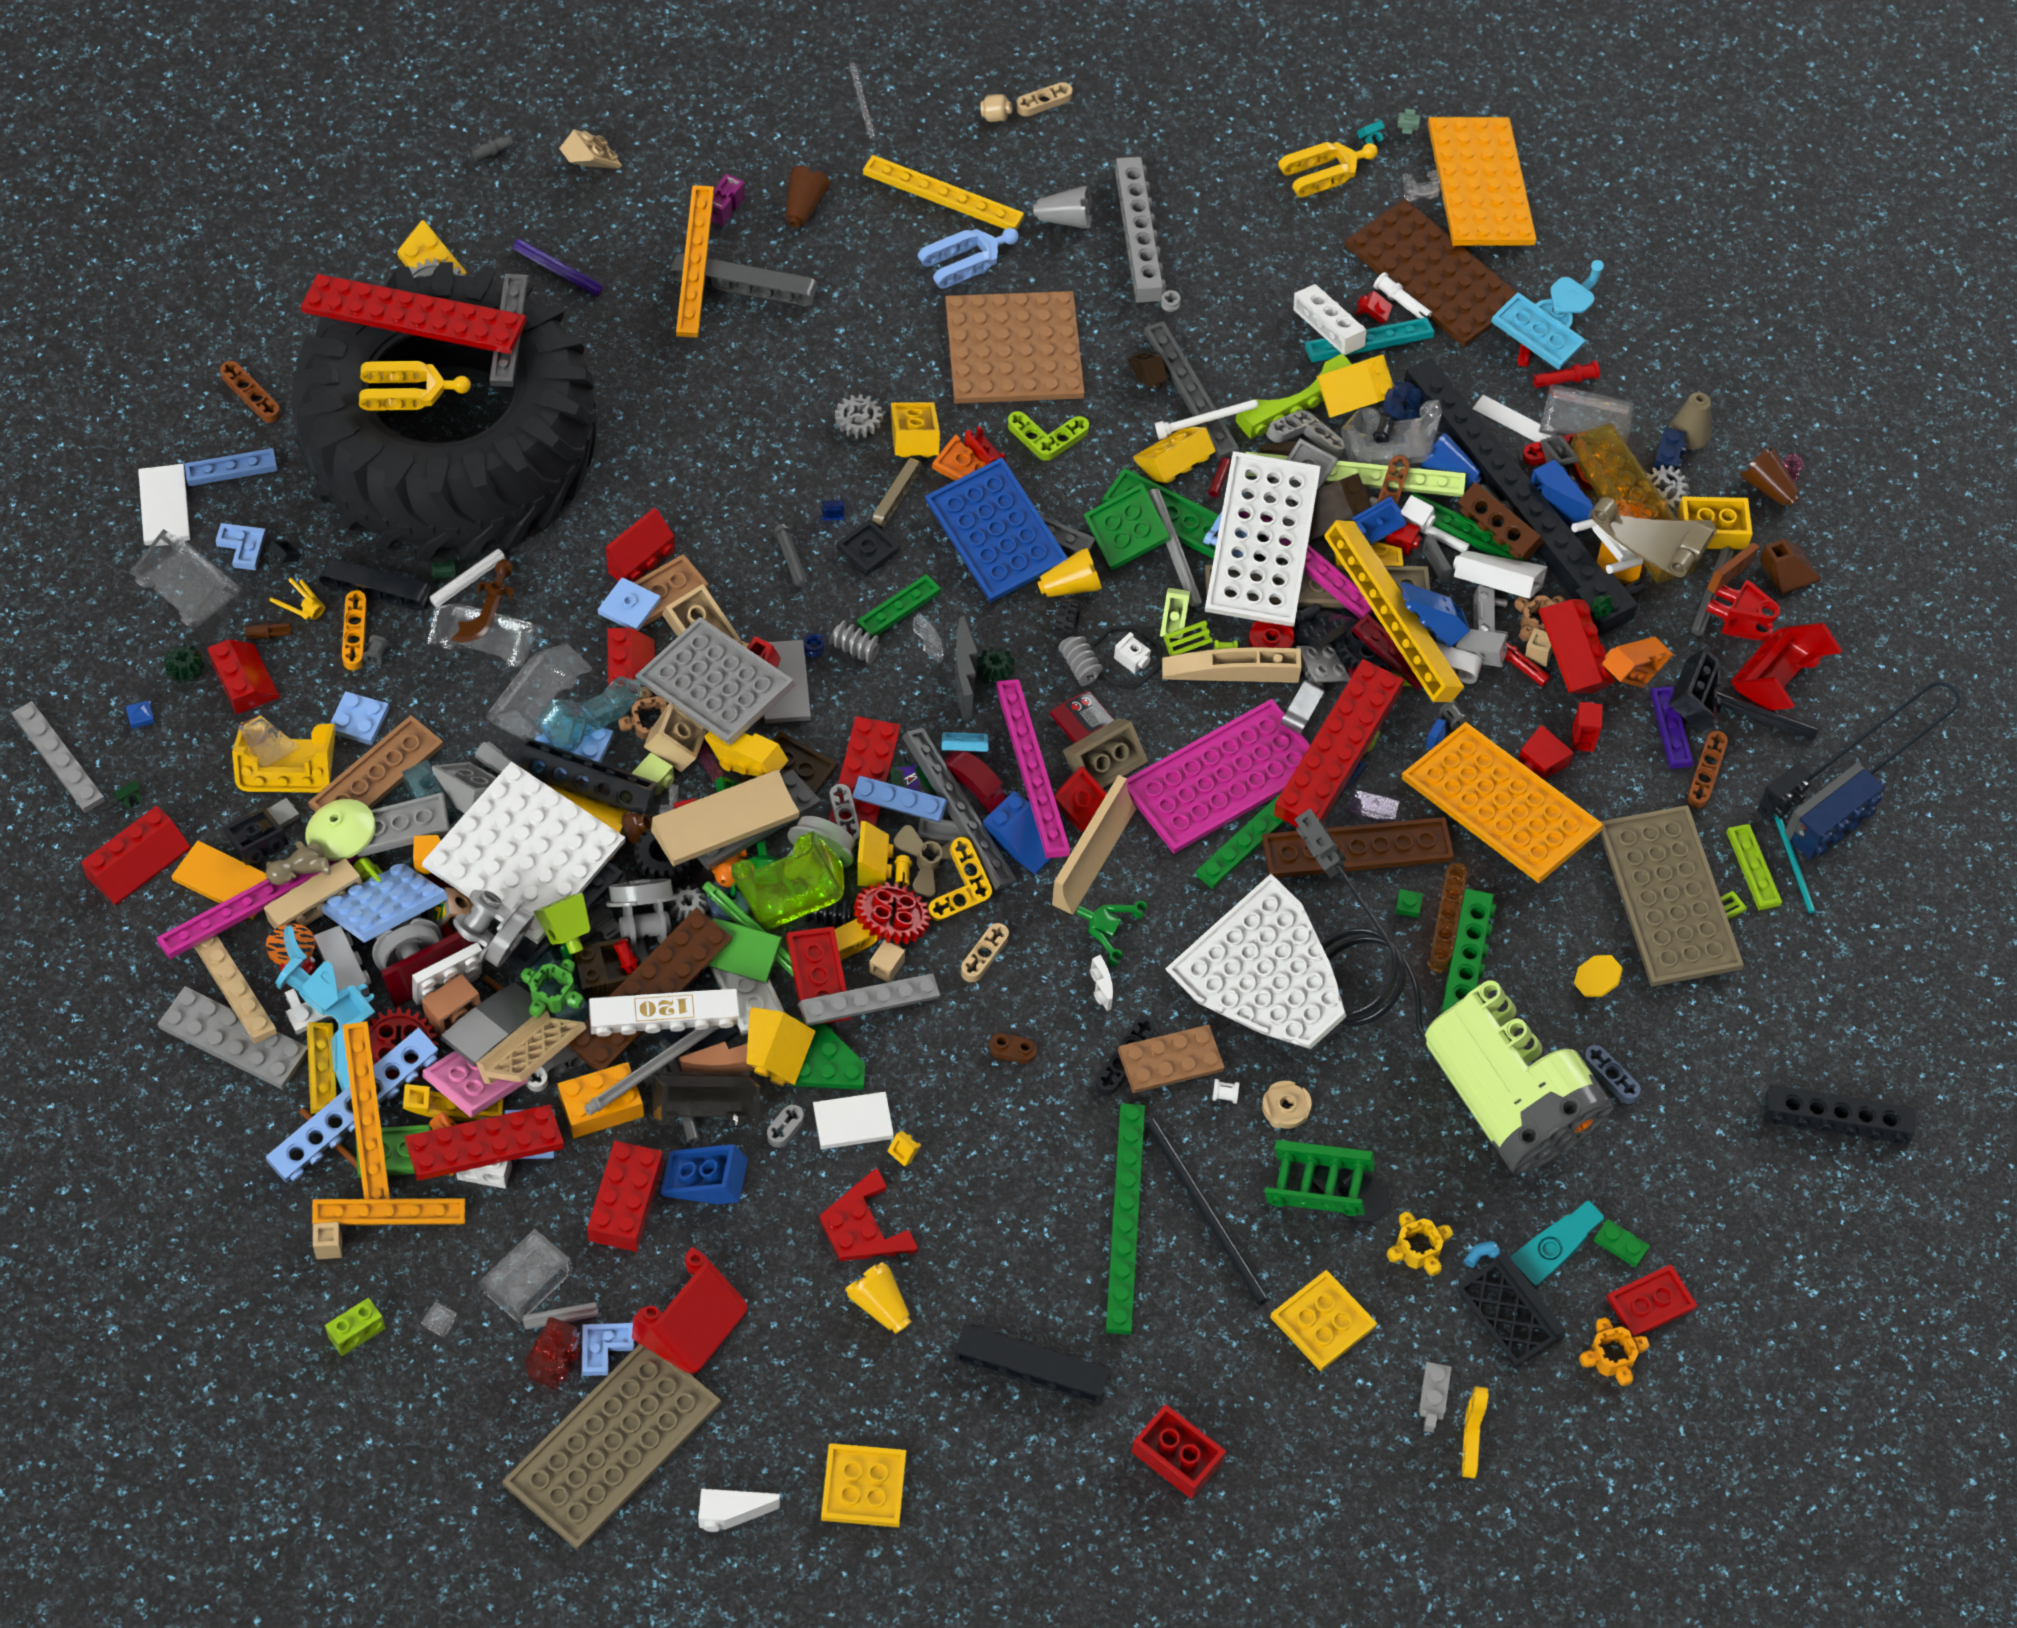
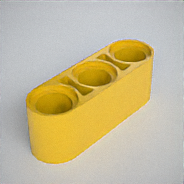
M857 919L835 929L840 960L870 947L877 941L878 935L870 936L869 929L862 930L864 923H857Z

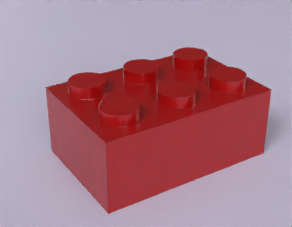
M1166 1404L1135 1438L1132 1446V1453L1190 1499L1196 1496L1224 1463L1226 1451Z

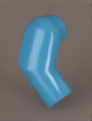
M1494 1241L1474 1245L1464 1259V1262L1473 1268L1482 1256L1488 1254L1490 1258H1496L1501 1250Z

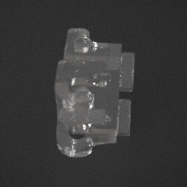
M1437 170L1427 173L1428 178H1432L1430 182L1416 183L1415 180H1412V174H1403L1404 198L1408 201H1414L1420 197L1428 199L1438 197L1440 180Z

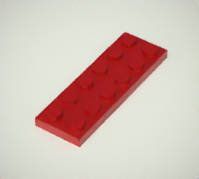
M856 716L838 784L848 786L853 796L859 776L887 783L901 725ZM838 793L837 796H839L840 804H844V796ZM853 799L859 827H861V821H866L876 827L881 807ZM831 809L829 821L835 823L833 811ZM844 811L838 816L843 820H847L852 815ZM847 827V832L853 837L850 827Z
M551 1104L405 1136V1144L417 1181L564 1149V1142Z

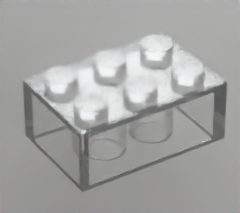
M533 1229L481 1279L483 1293L515 1321L520 1323L524 1315L530 1314L573 1272L571 1259L540 1232Z

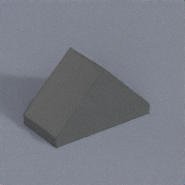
M1561 435L1541 440L1546 463L1556 460L1560 466L1570 468L1579 462L1578 455Z

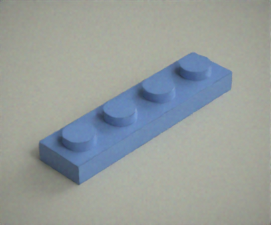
M273 448L184 463L188 486L278 471Z
M859 776L852 796L857 801L941 823L948 803L946 799L863 776Z

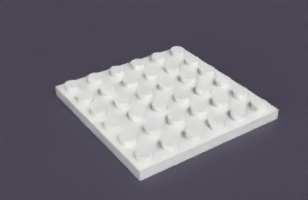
M511 761L425 858L422 866L468 898L471 892L476 889L490 891L500 897L505 907L509 910L519 901H523L525 903L523 908L535 916L534 910L569 895L582 893L624 844L625 837ZM535 916L524 936L538 944L546 934Z

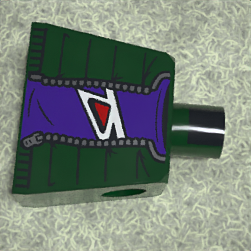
M908 755L898 757L896 760L898 766L892 767L890 770L891 784L936 796L935 790L918 762L911 763Z

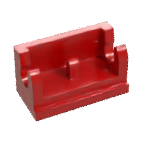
M980 426L977 427V432L974 435L970 429L965 432L964 445L969 447L980 461L988 465L1002 457L1006 462L1004 453L1001 452L999 454L984 437L983 429Z

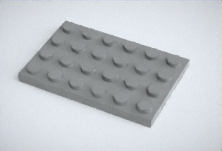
M701 617L635 675L636 680L640 684L647 686L666 702H672L682 713L728 745L734 743L795 686L792 678Z

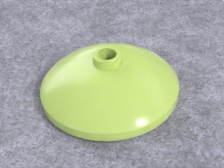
M353 799L336 800L321 807L311 817L306 827V842L308 845L310 843L318 845L323 851L324 857L329 861L348 859L367 847L374 836L376 822L373 813L364 803Z

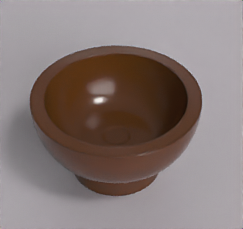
M627 812L622 816L624 832L629 841L636 845L641 834L645 836V831L651 830L652 823L646 814L640 815L636 812Z

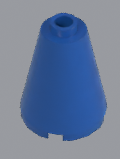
M1445 433L1441 435L1419 467L1420 469L1466 473L1464 486L1466 489H1469L1474 482L1478 484L1482 479L1479 476L1481 473L1479 468Z

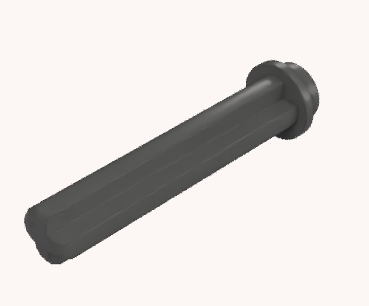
M779 524L774 528V537L779 541L795 586L803 587L807 584V578L790 535L791 529L786 524Z

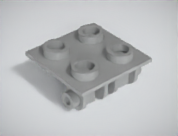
M1331 644L1325 645L1322 648L1314 646L1296 647L1301 649V668L1303 673H1305V677L1309 678L1310 683L1323 689L1325 682L1350 681V676Z

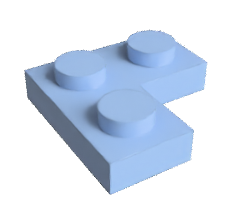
M221 523L216 538L217 547L236 549L232 562L234 568L256 570L266 537V530L263 528Z
M633 1323L583 1325V1376L608 1375L609 1351L634 1350V1340L631 1338Z

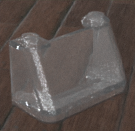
M1439 400L1423 403L1420 407L1421 418L1394 421L1390 431V440L1383 443H1376L1373 438V433L1377 430L1380 423V413L1371 407L1358 408L1341 428L1349 462L1389 466L1391 459L1398 455L1406 457L1409 464L1425 462L1432 454L1442 410Z
M165 529L160 532L130 571L137 577L135 579L136 583L145 589L148 586L153 588L180 611L179 614L182 616L180 620L190 628L193 625L196 627L200 626L234 599L242 590L241 587L189 543Z

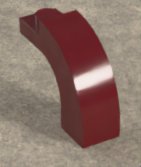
M949 750L942 756L956 782L969 788L989 814L1007 798V795L1000 787L1003 784L1001 780L985 763L966 751Z

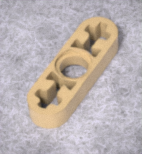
M1062 82L1023 95L1017 99L1016 110L1022 116H1030L1065 104L1072 98V87L1068 83ZM1047 97L1050 100L1047 102H1042L1039 100V98Z
M1000 923L991 925L963 961L961 976L965 981L976 982L980 980L1007 944L1009 931L1005 925ZM1002 933V937L998 936L993 944L994 934ZM982 948H987L992 954L988 957H982L978 951ZM977 961L976 972L968 973V969H972Z

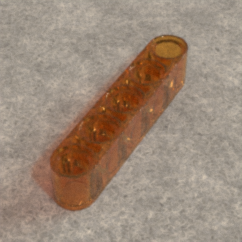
M1453 863L1448 866L1443 881L1428 960L1430 969L1437 973L1445 972L1448 969L1453 954L1467 879V869L1460 863Z

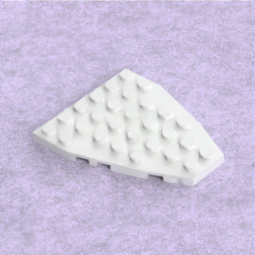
M1272 874L1266 877L1166 968L1168 974L1198 1004L1261 1034L1309 1049L1314 1047L1347 1017L1333 968L1302 903Z

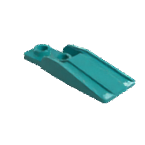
M1586 1201L1571 1215L1568 1214L1538 1234L1510 1258L1534 1286H1538L1575 1254L1586 1241L1588 1233L1604 1220V1216L1590 1201Z

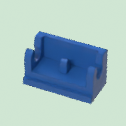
M1391 496L1352 517V520L1370 545L1407 525L1405 519L1400 514L1402 513Z

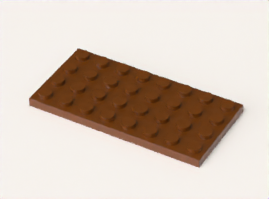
M1407 199L1402 200L1345 240V246L1377 274L1381 275L1386 272L1392 281L1402 285L1406 293L1428 310H1431L1433 313L1431 317L1429 315L1428 317L1463 347L1493 327L1495 324L1491 322L1492 317L1517 294L1514 289L1464 247L1452 245L1451 236Z

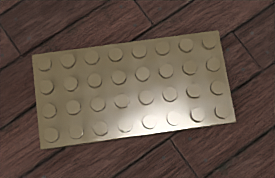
M1689 806L1600 821L1603 824V830L1600 832L1651 987L1742 970L1744 964Z
M639 1344L502 1481L503 1486L572 1547L579 1551L721 1405V1400L691 1374L682 1371Z

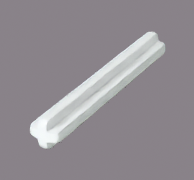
M500 549L490 553L430 596L431 603L435 607L445 603L494 568L498 561L505 559L504 553Z

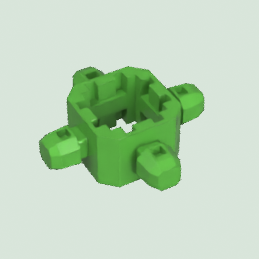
M565 959L559 966L552 963L542 965L538 972L531 968L523 970L521 979L530 985L533 1002L530 1005L529 1012L532 1016L538 1018L546 1010L552 1013L561 1012L566 1005L572 1008L581 1007L584 998L574 989L572 973L575 970V963L573 961ZM549 979L551 981L557 979V982L564 986L561 994H557L555 997L551 995L549 998L546 993L540 991L544 981L548 982Z

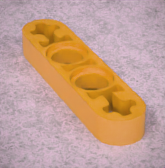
M357 590L351 591L345 598L342 659L345 668L348 670H358L364 663L362 656L365 652L367 601L365 594ZM355 600H359L358 609H354L353 603ZM353 617H359L361 622L354 625L349 623V620ZM352 636L360 638L357 643H350L348 639ZM351 651H355L356 658L354 661H350L352 657Z

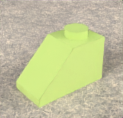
M1168 588L1160 636L1163 637V635L1185 628L1191 591ZM1180 634V635L1175 636V637H1172V638H1174V639H1182V638H1183V634Z
M650 753L632 772L634 775L657 782L655 795H659L665 788L668 789L674 781L673 766L653 753ZM625 790L626 794L632 797V794Z

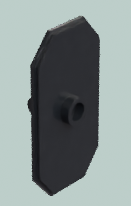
M1318 1165L1315 1167L1312 1182L1324 1192L1330 1167ZM1342 1168L1339 1170L1334 1196L1348 1198L1353 1169ZM1369 1171L1364 1172L1358 1199L1363 1200L1365 1215L1349 1217L1354 1221L1373 1223L1390 1208L1389 1190Z

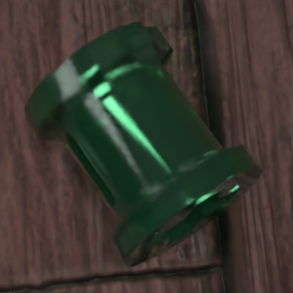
M450 559V562L441 563L431 561L433 581L441 578H456L454 559Z

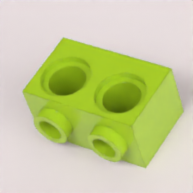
M368 1297L326 1324L325 1328L328 1338L340 1355L344 1356L383 1331L385 1325L382 1315Z

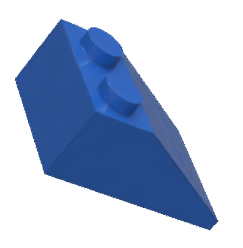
M1013 791L983 820V826L994 844L1033 874L1037 875L1053 859L1046 858L1030 802L1017 792Z
M735 1144L670 1151L660 1194L664 1197L711 1204L737 1203L741 1196L748 1158Z

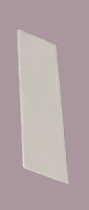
M1482 395L1473 407L1475 411L1535 442L1550 438L1554 434V431L1485 395Z

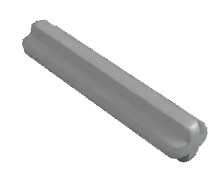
M595 1302L527 1314L523 1316V1323L525 1329H532L597 1317L598 1307Z

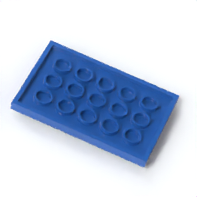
M1002 457L925 496V501L990 603L1040 578L1042 574L1068 558Z

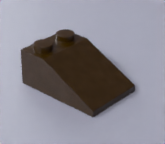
M1359 473L1317 489L1308 541L1325 535L1336 520L1353 521L1352 517L1372 507ZM1292 500L1294 507L1297 506L1298 503Z

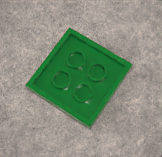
M1143 483L1083 514L1112 571L1171 540Z

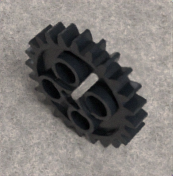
M1374 613V615L1371 617L1383 627V625ZM1357 616L1356 619L1351 617L1355 625L1360 621ZM1352 628L1336 638V650L1339 651L1338 657L1344 658L1343 664L1351 663L1350 670L1358 667L1362 659L1387 671L1389 669L1394 670L1351 631Z

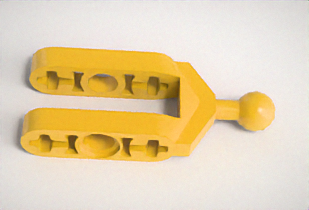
M1326 142L1286 155L1279 161L1278 166L1284 175H1291L1327 163L1335 158L1338 159L1340 165L1303 176L1293 183L1292 188L1298 197H1305L1344 184L1350 178L1355 177L1357 160L1362 158L1374 159L1378 154V149L1374 144L1367 143L1363 146L1362 150L1354 152L1338 142Z
M420 361L365 362L361 365L360 378L366 383H418L427 381L426 390L418 388L364 389L359 393V406L369 411L419 410L425 406H432L446 389H454L457 393L461 394L468 392L471 382L466 376H458L454 380H443L433 364H424Z

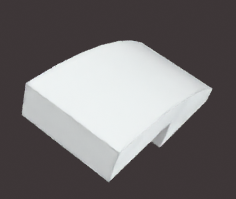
M1101 955L1092 959L1090 974L1096 982L1094 992L1096 1001L1100 1005L1103 1004L1105 1009L1109 1011L1111 1010L1113 999L1112 981L1108 968Z

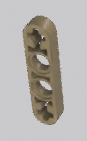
M913 458L907 461L875 510L872 518L873 523L882 528L886 526L919 475L922 462Z

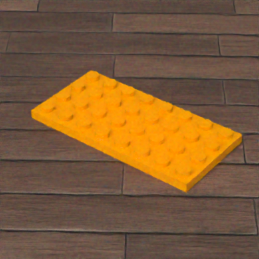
M1429 117L1427 124L1452 245H1535L1537 239L1510 118Z
M1467 722L1463 723L1402 773V780L1537 883L1544 880L1603 830V824Z

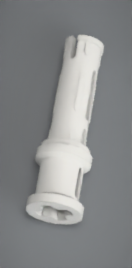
M1386 272L1382 273L1375 281L1374 288L1384 292L1389 300H1396L1419 319L1425 318L1428 315L1431 317L1433 312L1406 293L1402 285L1392 281Z

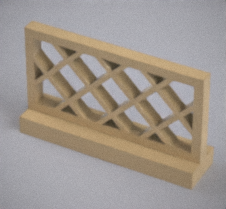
M548 1010L538 1018L532 1016L476 1062L484 1083L492 1084L497 1079L522 1083L586 1029L585 1023L550 1018Z

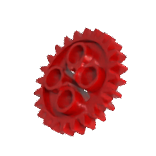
M877 882L875 887L869 884L867 889L863 888L861 893H858L853 909H855L854 916L858 917L857 923H864L862 930L869 929L870 936L877 934V940L886 938L888 944L891 940H894L899 945L900 940L905 944H908L909 940L916 942L917 937L922 938L923 934L926 933L931 919L929 917V910L926 909L927 903H921V896L914 897L915 891L907 892L906 886L900 889L897 883L891 887L888 882H885L884 886ZM893 900H894V901H895V908H894L893 915H892V920H893V921H892V924H891V926H890V925H889V919H890V916H891V913H892V903H893Z
M398 1007L396 1014H393L389 1008L387 1016H384L381 1012L378 1013V1021L370 1018L371 1026H368L373 1066L381 1060V1056L388 1054L397 1046V1027H401V1042L407 1038L405 1036L406 1033L414 1032L419 1027L439 1049L438 1042H434L438 1040L437 1033H432L434 1026H427V1017L420 1020V1012L411 1016V1011L408 1008L406 1013L402 1014L401 1008ZM384 1032L392 1033V1036L389 1038H383L380 1035ZM418 1057L411 1061L406 1060L405 1058L404 1060L409 1064H413L417 1062ZM424 1066L417 1073H423V1070H425L426 1067ZM389 1070L385 1076L390 1080L399 1077V1072Z

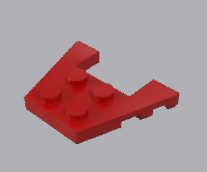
M878 1168L870 1172L819 1216V1220L839 1261L869 1259L872 1256L886 1255L888 1257L896 1256L898 1253H918V1247L909 1230L884 1239L865 1199L887 1191V1186Z

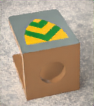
M445 887L443 890L446 891L448 899L427 910L429 921L435 923L440 930L451 916L454 920L456 915H467L474 905L470 898L455 888ZM461 898V902L457 905L455 899Z

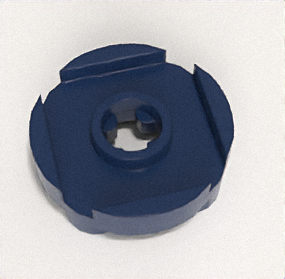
M1396 382L1393 388L1388 389L1385 395L1384 408L1386 413L1390 414L1395 425L1405 426L1418 422L1422 392L1410 382Z

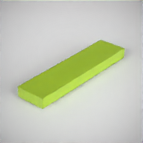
M1750 824L1728 828L1726 833L1758 910L1781 906L1782 900Z

